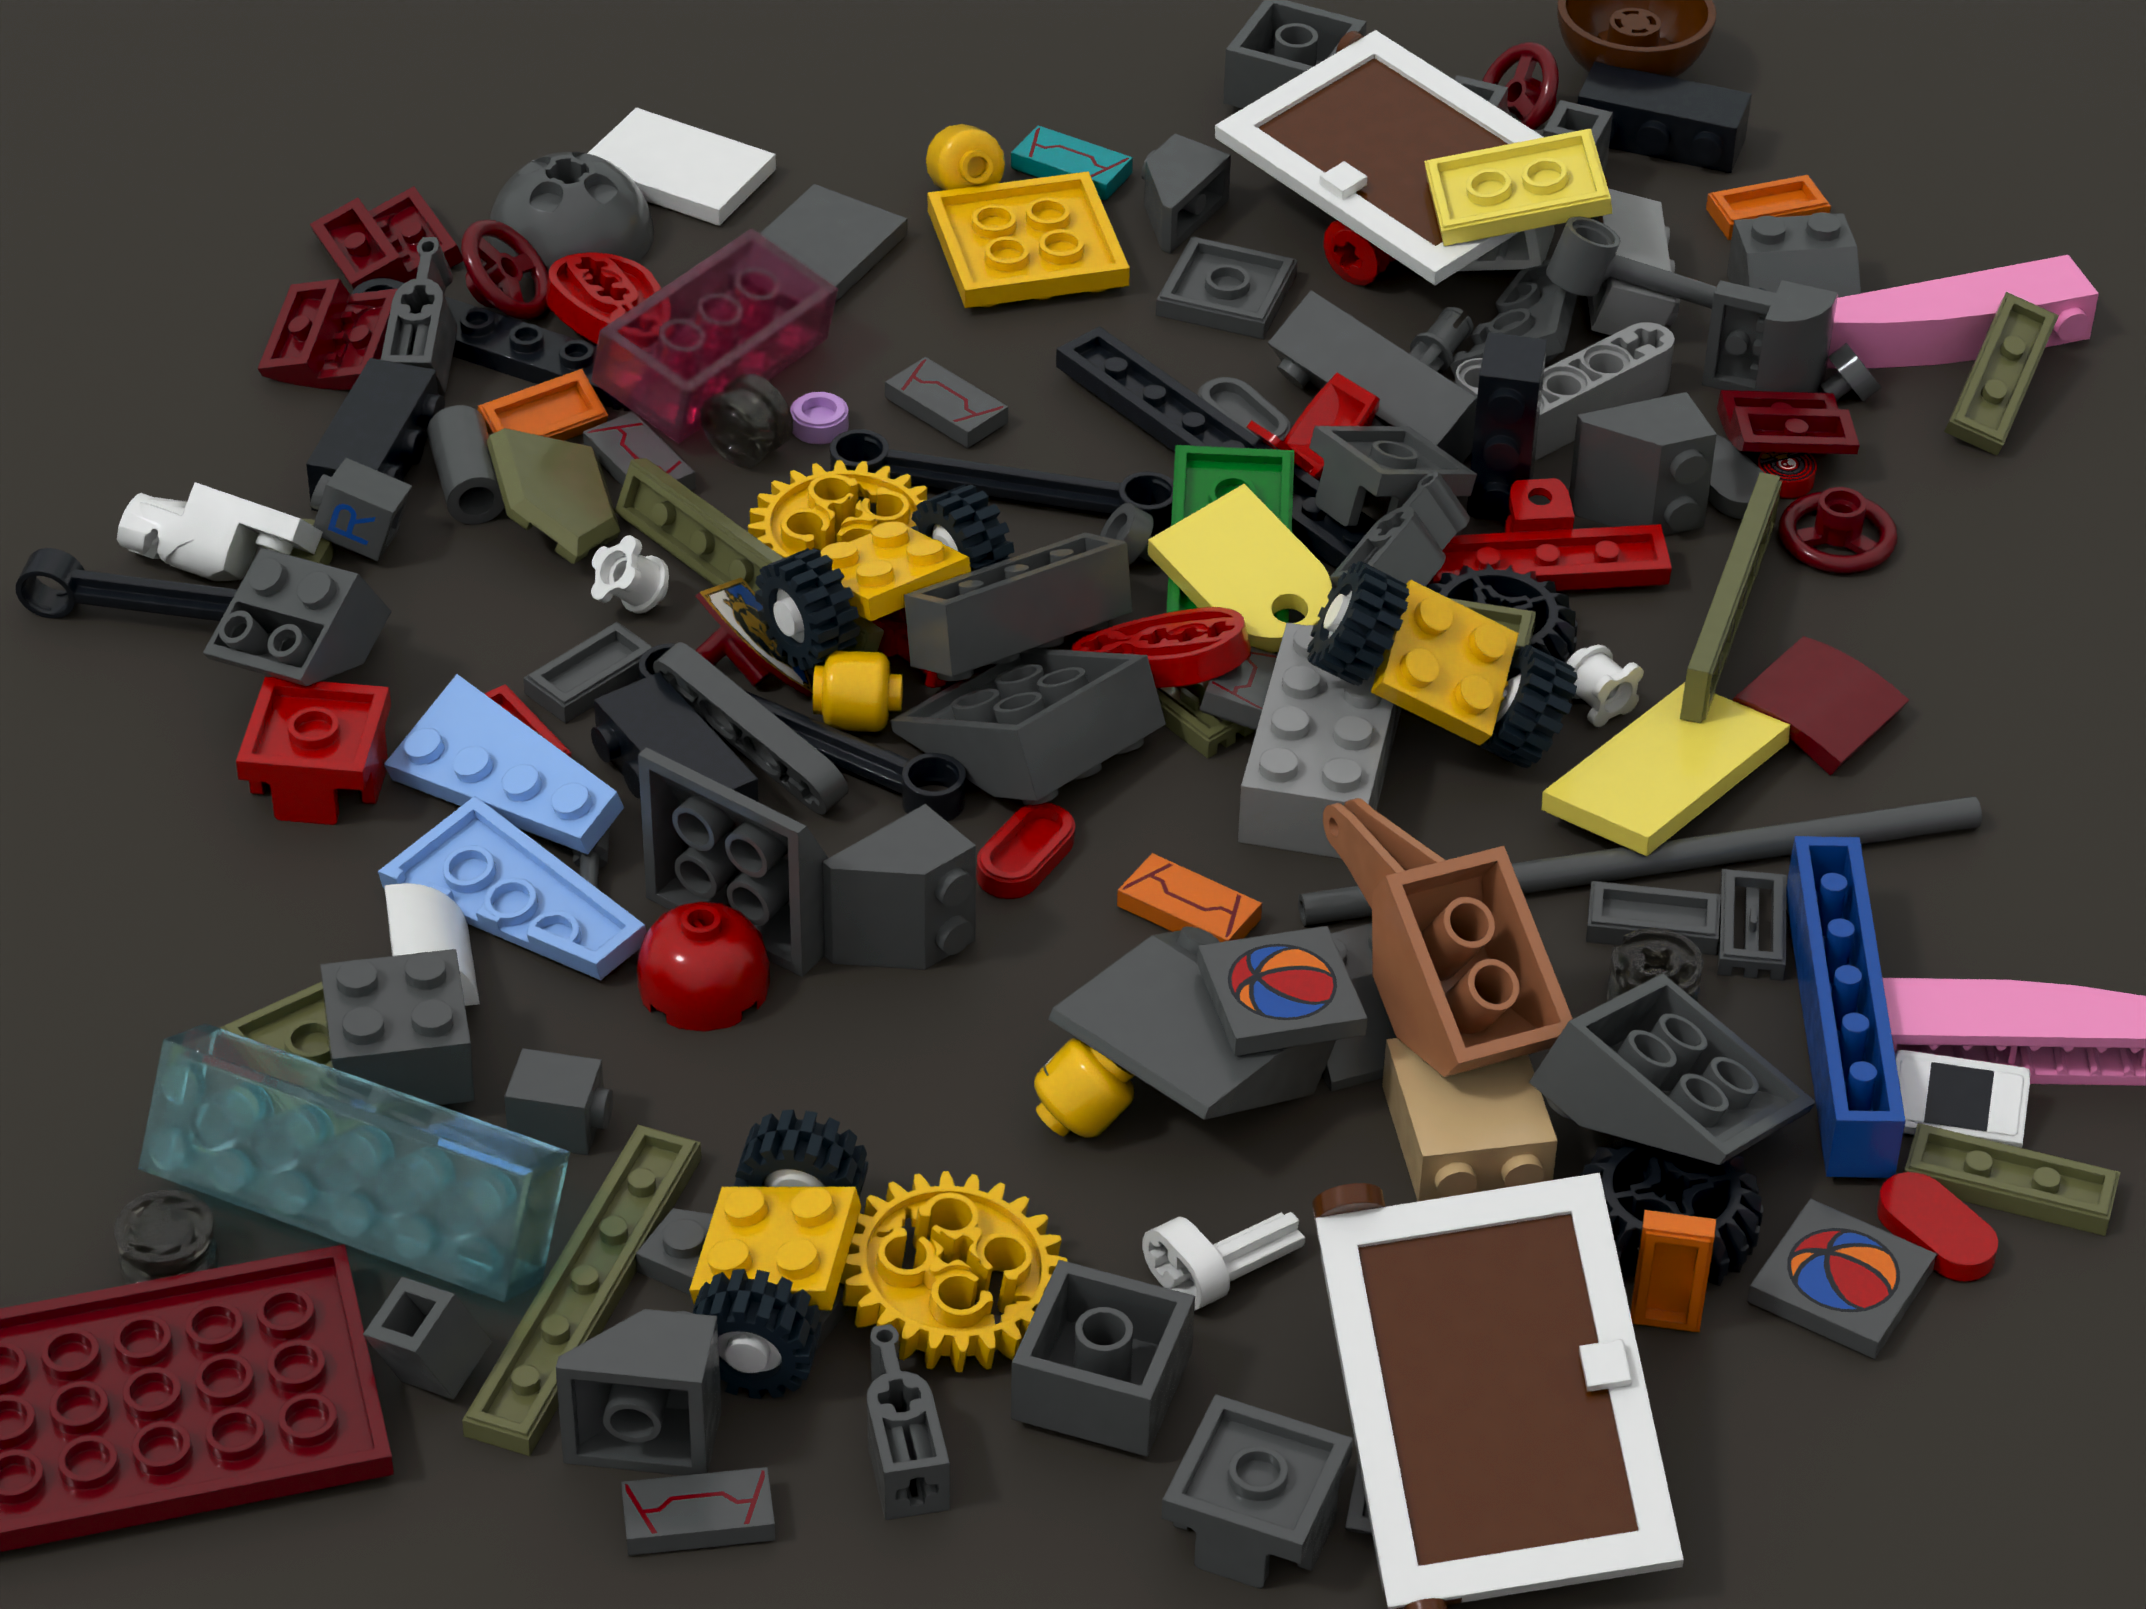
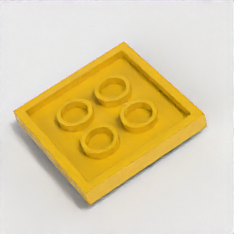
M1089 171L927 193L928 213L965 308L992 307L1001 303L1030 299L1045 300L1053 296L1082 292H1102L1111 288L1129 286L1130 267Z

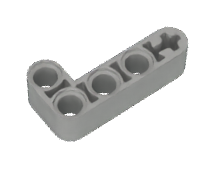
M1641 322L1633 324L1545 368L1535 461L1575 441L1578 414L1655 399L1666 393L1670 383L1675 343L1673 333L1668 328L1656 323ZM1473 358L1464 361L1458 366L1455 375V384L1476 398L1483 358Z

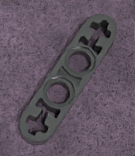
M678 642L654 662L655 674L660 672L710 728L809 809L821 815L826 814L848 794L849 788L845 778L826 756L693 648L685 643Z

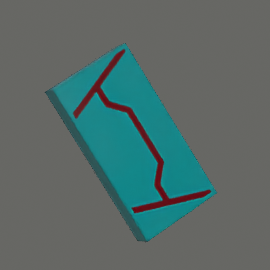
M1038 125L1011 152V168L1037 178L1089 171L1100 199L1105 201L1132 174L1133 157Z

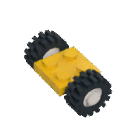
M962 485L920 502L916 506L918 510L913 512L911 518L916 526L910 528L902 522L881 523L875 526L870 534L850 542H838L827 545L821 550V553L818 549L809 550L808 548L762 567L759 570L761 575L756 576L755 584L760 590L755 591L756 602L763 605V609L759 610L758 614L760 620L767 621L770 629L765 631L769 640L776 639L778 642L776 651L781 657L788 655V664L792 667L799 666L800 670L811 669L815 665L825 663L827 656L835 651H851L858 643L854 637L859 636L860 627L853 620L859 618V615L869 621H874L905 608L904 594L1009 559L1008 555L1014 553L1015 550L1013 542L1006 541L1004 535L1010 532L1007 523L1000 524L997 519L1001 513L996 504L988 506L989 496L983 490L977 493L976 486Z
M1362 561L1350 565L1347 573L1343 572L1338 579V587L1336 589L1332 587L1327 596L1329 601L1326 607H1321L1317 616L1320 618L1319 623L1313 626L1310 636L1314 638L1308 644L1307 652L1310 653L1307 657L1308 662L1357 686L1361 685L1364 679L1368 680L1373 674V668L1376 667L1377 671L1371 693L1467 739L1521 768H1529L1532 762L1536 764L1541 759L1542 750L1548 751L1552 746V736L1554 733H1560L1564 725L1560 722L1563 716L1568 715L1571 710L1572 704L1569 703V699L1576 694L1577 686L1574 683L1578 679L1573 666L1531 645H1526L1525 648L1521 646L1516 650L1515 657H1513L1519 633L1413 580L1404 583Z
M794 1109L782 1110L780 1120L771 1113L762 1118L761 1125L755 1123L752 1126L735 1174L734 1187L721 1188L689 1289L694 1303L693 1314L717 1316L720 1380L727 1382L725 1392L736 1396L739 1387L749 1389V1398L761 1399L764 1389L769 1391L772 1398L783 1397L786 1387L794 1392L801 1387L802 1380H807L822 1331L823 1322H819L820 1310H832L862 1207L860 1195L869 1163L865 1161L867 1156L864 1145L855 1146L858 1136L850 1129L842 1134L837 1132L840 1125L839 1121L829 1117L825 1125L817 1123V1112L806 1110L803 1120L796 1118Z

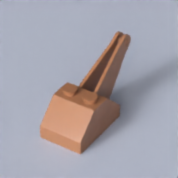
M1361 798L1348 800L1344 805L1341 803L1327 805L1323 811V826L1326 837L1348 867L1372 909L1373 978L1396 1038L1443 1077L1550 1049L1567 1023L1573 1018L1505 846L1445 860L1378 813Z

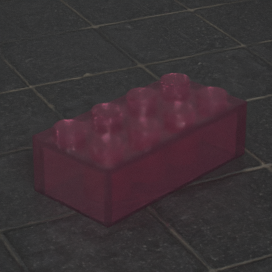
M751 228L601 329L591 381L679 444L828 338L838 288Z

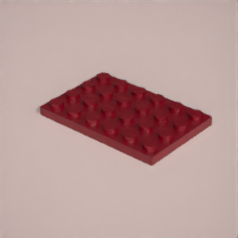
M345 1244L0 1308V1552L394 1475L391 1450L368 1346L363 1335L364 1328Z

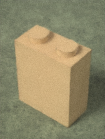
M1398 1038L1386 1039L1382 1087L1417 1201L1553 1180L1558 1141L1542 1093L1529 1083L1534 1075L1529 1055L1443 1077Z

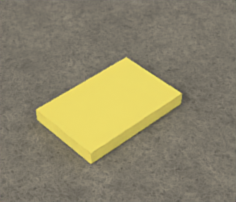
M1591 129L1424 161L1426 177L1444 246L1567 223L1571 217L1592 218L1613 214L1610 193Z

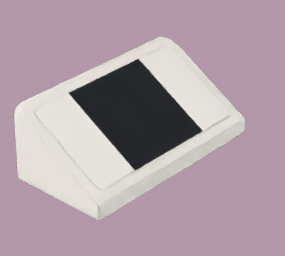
M1898 1050L1895 1053L1906 1121L1904 1134L1915 1135L1917 1124L1921 1123L2022 1148L2031 1076L2029 1069L1908 1050Z

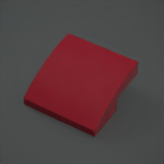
M415 186L370 211L366 209L357 197L310 224L313 232L353 290L359 284L376 278H388L403 283L416 279L420 261L417 245L422 237H437L450 268L463 261L457 244Z
M340 279L291 284L257 369L263 377L284 383L319 389L351 390L370 358L381 360L392 299L398 288L350 294Z
M1720 391L1717 405L1719 418L1729 441L1740 451L1858 454L1860 444L1848 409H1838L1834 393Z
M1803 636L1738 693L1732 701L1790 724L1789 738L1831 776L1898 715L1909 702V699L1883 677L1853 657L1825 643Z

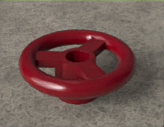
M1525 42L1503 52L1489 67L1482 81L1498 85L1507 70L1519 62L1514 78L1505 86L1508 87V110L1516 115L1518 119L1522 120L1521 123L1530 129L1536 130L1549 119L1555 109L1559 72L1553 54L1545 46L1534 42ZM1537 62L1542 69V82L1532 77Z
M485 219L472 223L465 231L461 245L462 258L467 270L465 276L466 285L472 296L480 304L489 308L496 307L514 318L528 320L541 316L549 307L546 302L548 271L537 251L520 233L502 222ZM489 236L504 242L518 255L512 257L507 253H500L483 237ZM530 272L534 282L535 296L531 302L525 303L519 281H521L524 273Z
M1833 487L1798 498L1783 511L1778 526L1779 536L1783 545L1796 559L1813 568L1834 573L1862 572L1880 565L1891 556L1898 539L1897 528L1890 515L1875 502L1865 498L1858 491L1847 487ZM1817 510L1814 527L1796 530L1800 518ZM1864 518H1867L1877 527L1880 534L1878 543L1862 535ZM1826 543L1837 547L1845 546L1857 554L1834 555L1819 551L1811 546Z

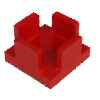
M265 677L236 759L238 780L249 781L250 793L264 794L267 784H269L271 787L274 817L280 821L335 825L340 814L338 788L361 790L363 803L376 804L387 771L384 766L388 759L385 725L391 709L390 688L324 681L303 686L274 677Z

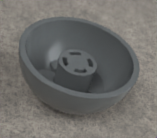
M582 152L553 153L537 158L523 166L501 189L490 216V220L502 222L520 233L537 251L548 273L550 266L555 261L577 253H607L625 257L638 263L649 251L654 238L653 219L648 203L633 179L610 161ZM489 237V243L500 253H507L512 257L518 255L504 242ZM530 272L523 274V277L532 279Z

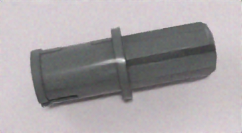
M1456 307L1445 308L1427 332L1420 333L1414 337L1410 344L1409 354L1438 373L1446 371L1453 360V353L1473 331L1471 318L1467 316L1457 328H1454V322L1464 311Z

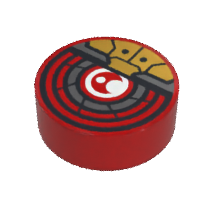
M1762 452L1760 454L1757 466L1764 473L1780 476L1782 481L1780 498H1797L1812 490L1817 463L1810 453Z

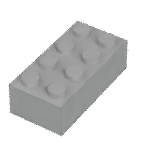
M1286 623L1241 784L1238 842L1341 858L1326 837L1323 826V811L1327 805L1335 803L1344 805L1346 801L1355 798L1363 799L1374 810H1377L1402 708L1371 693L1377 671L1376 667L1373 668L1372 676L1368 680L1364 679L1363 683L1357 686L1308 662L1307 657L1310 653L1307 652L1308 644L1314 638L1310 635L1315 625Z

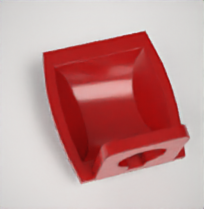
M1336 373L1305 408L1284 441L1252 420L1246 428L1273 449L1294 450V464L1315 479L1320 480L1324 459L1309 448L1314 427L1371 426L1375 414L1379 410L1380 399L1341 374Z

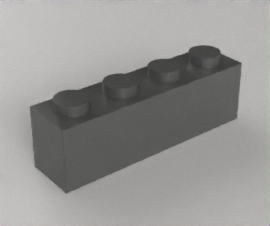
M1311 290L1269 340L1268 344L1282 361L1277 366V369L1297 387L1304 389L1309 383L1318 390H1321L1336 373H1339L1380 399L1379 410L1375 414L1371 426H1409L1460 463H1463L1472 452L1477 398Z
M1082 533L904 594L910 666L935 672L940 680H964L972 677L974 669L987 664L1011 663L1020 658V652L1028 649L1059 646L1064 643V636L1078 631L1094 632L1107 628L1109 620L1132 612L1127 542L1090 533Z

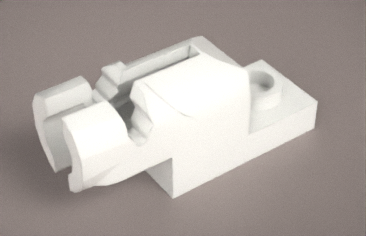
M195 482L187 502L152 497L144 493L137 494L124 510L118 526L117 541L120 546L129 549V551L152 559H161L165 563L170 564V566L209 580L232 581L244 578L258 546L287 555L291 554L293 547L315 554L323 532L301 518Z

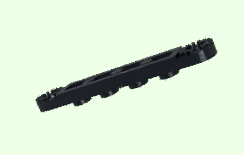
M388 278L371 279L359 284L352 294L396 289L404 283ZM445 296L457 323L453 357L535 384L583 369L599 400L608 407L613 405L614 410H619L620 407H624V411H629V407H634L635 410H638L640 405L646 407L649 405V401L653 402L654 395H656V373L648 363ZM624 379H626V383H630V380L632 379L633 384L636 385L627 387L617 385V381L619 382V384H623Z

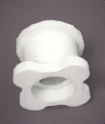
M627 535L619 544L610 548L603 546L594 554L592 566L595 568V583L591 589L592 597L602 603H607L614 595L622 600L627 610L637 614L648 612L664 599L668 591V566L658 557L652 555L644 557L640 555L642 550L640 540Z
M1600 644L1590 646L1589 648H1582L1568 659L1567 664L1575 668L1574 672L1577 673L1578 677L1574 683L1577 686L1576 694L1572 698H1581L1592 707L1587 719L1595 727H1602L1609 719L1619 714L1625 715L1635 708L1639 701V696L1636 694L1638 682L1644 674L1643 669L1639 665L1631 662L1624 668L1620 667L1613 661L1611 651L1606 646Z

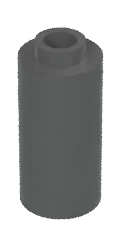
M465 405L444 408L430 420L427 434L448 511L454 519L461 523L481 524L488 522L503 510L504 502L487 446L489 433L484 417L478 410Z

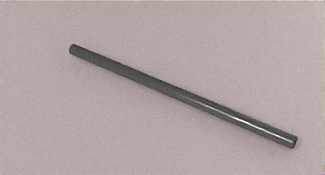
M1975 796L1668 840L1648 856L1639 854L1626 847L1511 864L1523 894L1588 885L1591 884V881L1609 882L1792 855L1795 836L1860 837L1862 845L1978 828L1982 823V810L1978 799ZM1358 885L1302 893L1298 896L1299 914L1304 926L1372 916V909Z

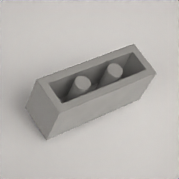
M1608 188L1613 214L1593 217L1592 219L1605 224L1618 234L1621 242L1616 255L1674 273L1675 262L1669 258L1668 251L1670 228L1664 224L1661 202ZM1608 277L1606 281H1603L1598 294L1587 296L1591 330L1608 335H1613L1633 324L1641 322H1651L1664 327H1670L1676 320L1680 306L1679 298L1612 277Z

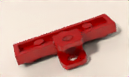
M1556 478L1517 480L1511 486L1509 497L1511 514L1507 517L1505 532L1455 535L1442 550L1446 555L1443 566L1428 583H1439L1442 573H1451L1459 576L1463 565L1475 571L1483 570L1488 562L1493 569L1506 570L1512 564L1514 571L1519 574L1535 571L1538 582L1553 581L1555 582L1556 591L1669 585L1672 566L1661 524L1573 529L1575 516L1569 492L1563 482ZM1534 495H1542L1548 498L1550 502L1546 505H1537L1532 503L1529 498Z

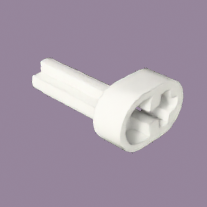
M1281 1212L1218 1243L1212 1244L1193 1223L1179 1216L1145 1232L1142 1249L1150 1271L1164 1288L1195 1296V1311L1226 1296L1230 1289V1281L1303 1247L1305 1236L1298 1230V1218L1292 1212L1285 1215Z

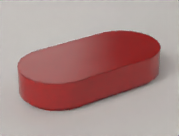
M1052 803L1026 805L1020 808L978 852L976 880L979 886L988 894L1004 899L1020 898L1033 892L1071 851L1075 837L1074 818L1067 810Z
M1916 1172L1899 1173L1891 1176L1883 1183L1877 1205V1215L1880 1222L1893 1235L1936 1253L1934 1266L1936 1272L1952 1280L1974 1281L1986 1276L1992 1270L1998 1249L1996 1232L1986 1221L1941 1183L1930 1176Z

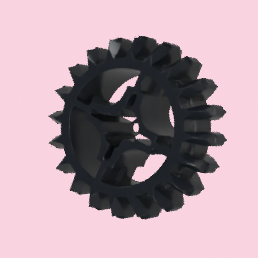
M1487 562L1483 570L1475 571L1463 565L1459 576L1451 573H1442L1439 583L1427 584V588L1447 598L1536 612L1531 646L1565 663L1576 652L1578 624L1575 620L1576 612L1571 610L1569 606V596L1556 593L1555 582L1553 581L1538 582L1535 571L1519 574L1514 571L1512 564L1506 570L1493 569Z
M1616 1136L1610 1148L1597 1147L1595 1156L1591 1159V1164H1585L1584 1171L1580 1174L1582 1176L1600 1173L1622 1276L1630 1274L1635 1278L1645 1210L1716 1219L1708 1282L1717 1286L1721 1285L1728 1272L1740 1273L1742 1265L1747 1260V1255H1752L1753 1248L1758 1244L1764 1211L1763 1205H1761L1762 1197L1758 1195L1757 1176L1746 1173L1743 1157L1734 1156L1724 1163L1717 1165Z

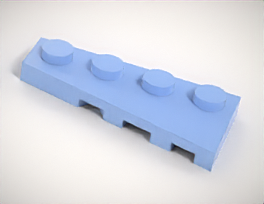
M458 674L451 680L384 763L393 781L462 806L472 797L476 796L517 828L585 854L590 853L624 809L617 791Z
M476 796L468 800L378 871L383 888H385L384 885L402 883L432 887L446 894L460 907L467 924L598 980H602L638 951L647 933L645 924Z

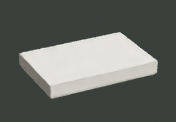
M635 108L587 153L608 160L622 169L637 184L647 202L720 226L776 170V154L639 108Z

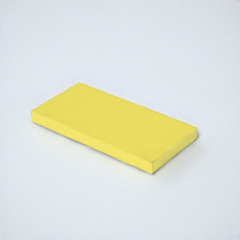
M1684 682L1542 792L1541 810L1639 854L1648 856L1788 744L1790 724L1718 694H1714L1705 720H1702V723L1680 719L1685 688Z

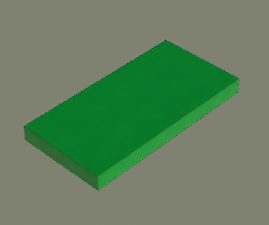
M1175 445L1171 526L1245 484L1292 532L1294 450ZM1168 577L1167 613L1198 608ZM1289 609L1280 610L1274 616L1278 620L1288 623Z

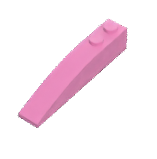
M2063 255L1837 298L1829 356L1847 343L1866 368L1929 366L1975 360L2006 292L2059 315L2046 347L2087 340L2091 336L2099 293L2071 257ZM1828 358L1827 368H1836Z
M1883 978L1894 1053L1898 1050H1908L2025 1067L2031 1073L2030 1084L2146 1086V996L2077 985L2019 980Z

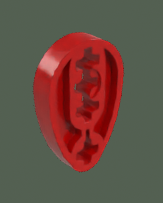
M596 252L568 255L558 259L550 266L546 302L562 322L593 343L623 356L646 357L657 351L663 335L665 298L661 286L647 268L625 257Z
M1202 607L1168 612L1115 625L1077 640L1073 644L1072 650L1147 655L1156 688L1197 684L1222 676L1240 666L1248 658L1251 646L1242 614L1229 608Z

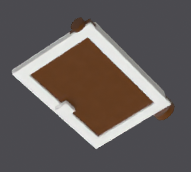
M1377 30L1366 36L1357 31L1346 33L1340 40L1334 55L1215 125V138L1433 285H1437L1519 232L1444 246L1426 177L1424 161L1543 138L1534 130ZM1605 177L1607 186H1608V188H1609L1608 180H1607V178Z
M1600 1173L1387 1207L1385 1206L1382 1189L1369 1183L1344 1184L1325 1190L1317 1195L1312 1202L1321 1251L1322 1267L1387 1609H1448L1450 1604L1683 1567V1554Z

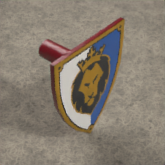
M742 577L703 590L695 595L720 624V627L695 650L714 666L727 655L753 687L759 685L772 673L784 683L810 697L813 694L807 671L800 670L799 666L792 667L788 664V655L781 657L776 651L777 640H769L765 632L770 629L767 621H761L758 611L763 609V605L756 602L754 591Z

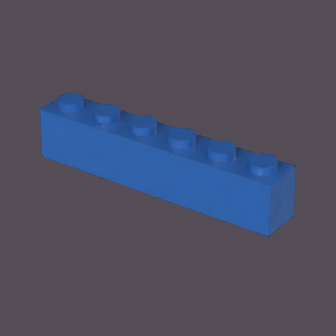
M1795 836L1786 886V900L1826 1177L1890 1178L1896 1174L1906 1121L1860 837Z

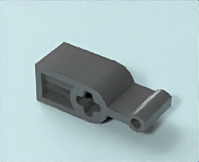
M422 237L417 245L420 261L416 279H411L402 284L396 290L392 299L381 360L436 370L438 394L445 395L457 335V323L445 298L446 287L452 283L453 274L437 237Z
M1439 472L1428 473L1418 482V488L1402 507L1387 513L1371 527L1329 577L1336 588L1338 587V579L1343 572L1347 573L1349 566L1353 563L1357 564L1358 561H1362L1404 583L1413 580L1425 587L1446 560V555L1442 550L1457 532L1467 526L1470 520V516Z
M891 1324L874 1326L870 1336L871 1385L867 1390L868 1451L885 1520L950 1510V1462L932 1391L928 1383L919 1375L900 1370L898 1331ZM911 1479H914L918 1497L911 1496L909 1488Z

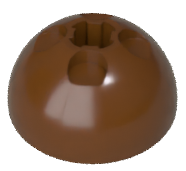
M1558 0L1557 15L1559 28L1566 47L1573 58L1587 72H1590L1595 61L1615 67L1675 78L1692 66L1706 48L1715 26L1716 7L1712 0Z

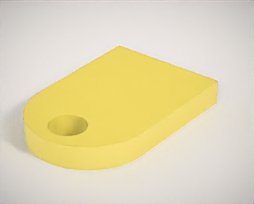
M1245 484L1148 539L1149 557L1198 608L1222 607L1242 614L1250 646L1270 653L1279 652L1286 623L1278 620L1274 614L1283 609H1294L1305 616L1304 619L1294 624L1316 625L1320 620L1317 616L1321 607L1325 608L1329 601L1327 596L1332 589V583L1324 565Z

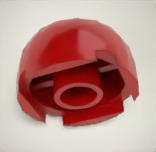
M700 901L679 905L663 913L643 938L637 964L638 988L643 1005L650 1012L652 1005L656 1010L665 1013L667 1024L673 1027L702 1032L732 1027L742 1021V1011L752 1007L756 1001L758 1010L766 1001L770 985V965L762 935L741 911L725 904Z

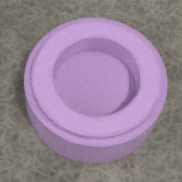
M812 392L796 399L791 405V431L795 437L806 443H831L837 435L848 431V406L842 398L831 393Z

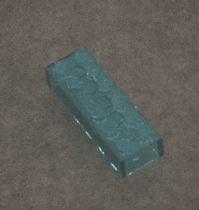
M205 1023L163 1039L138 1169L506 1302L541 1283L543 1280L570 1151Z

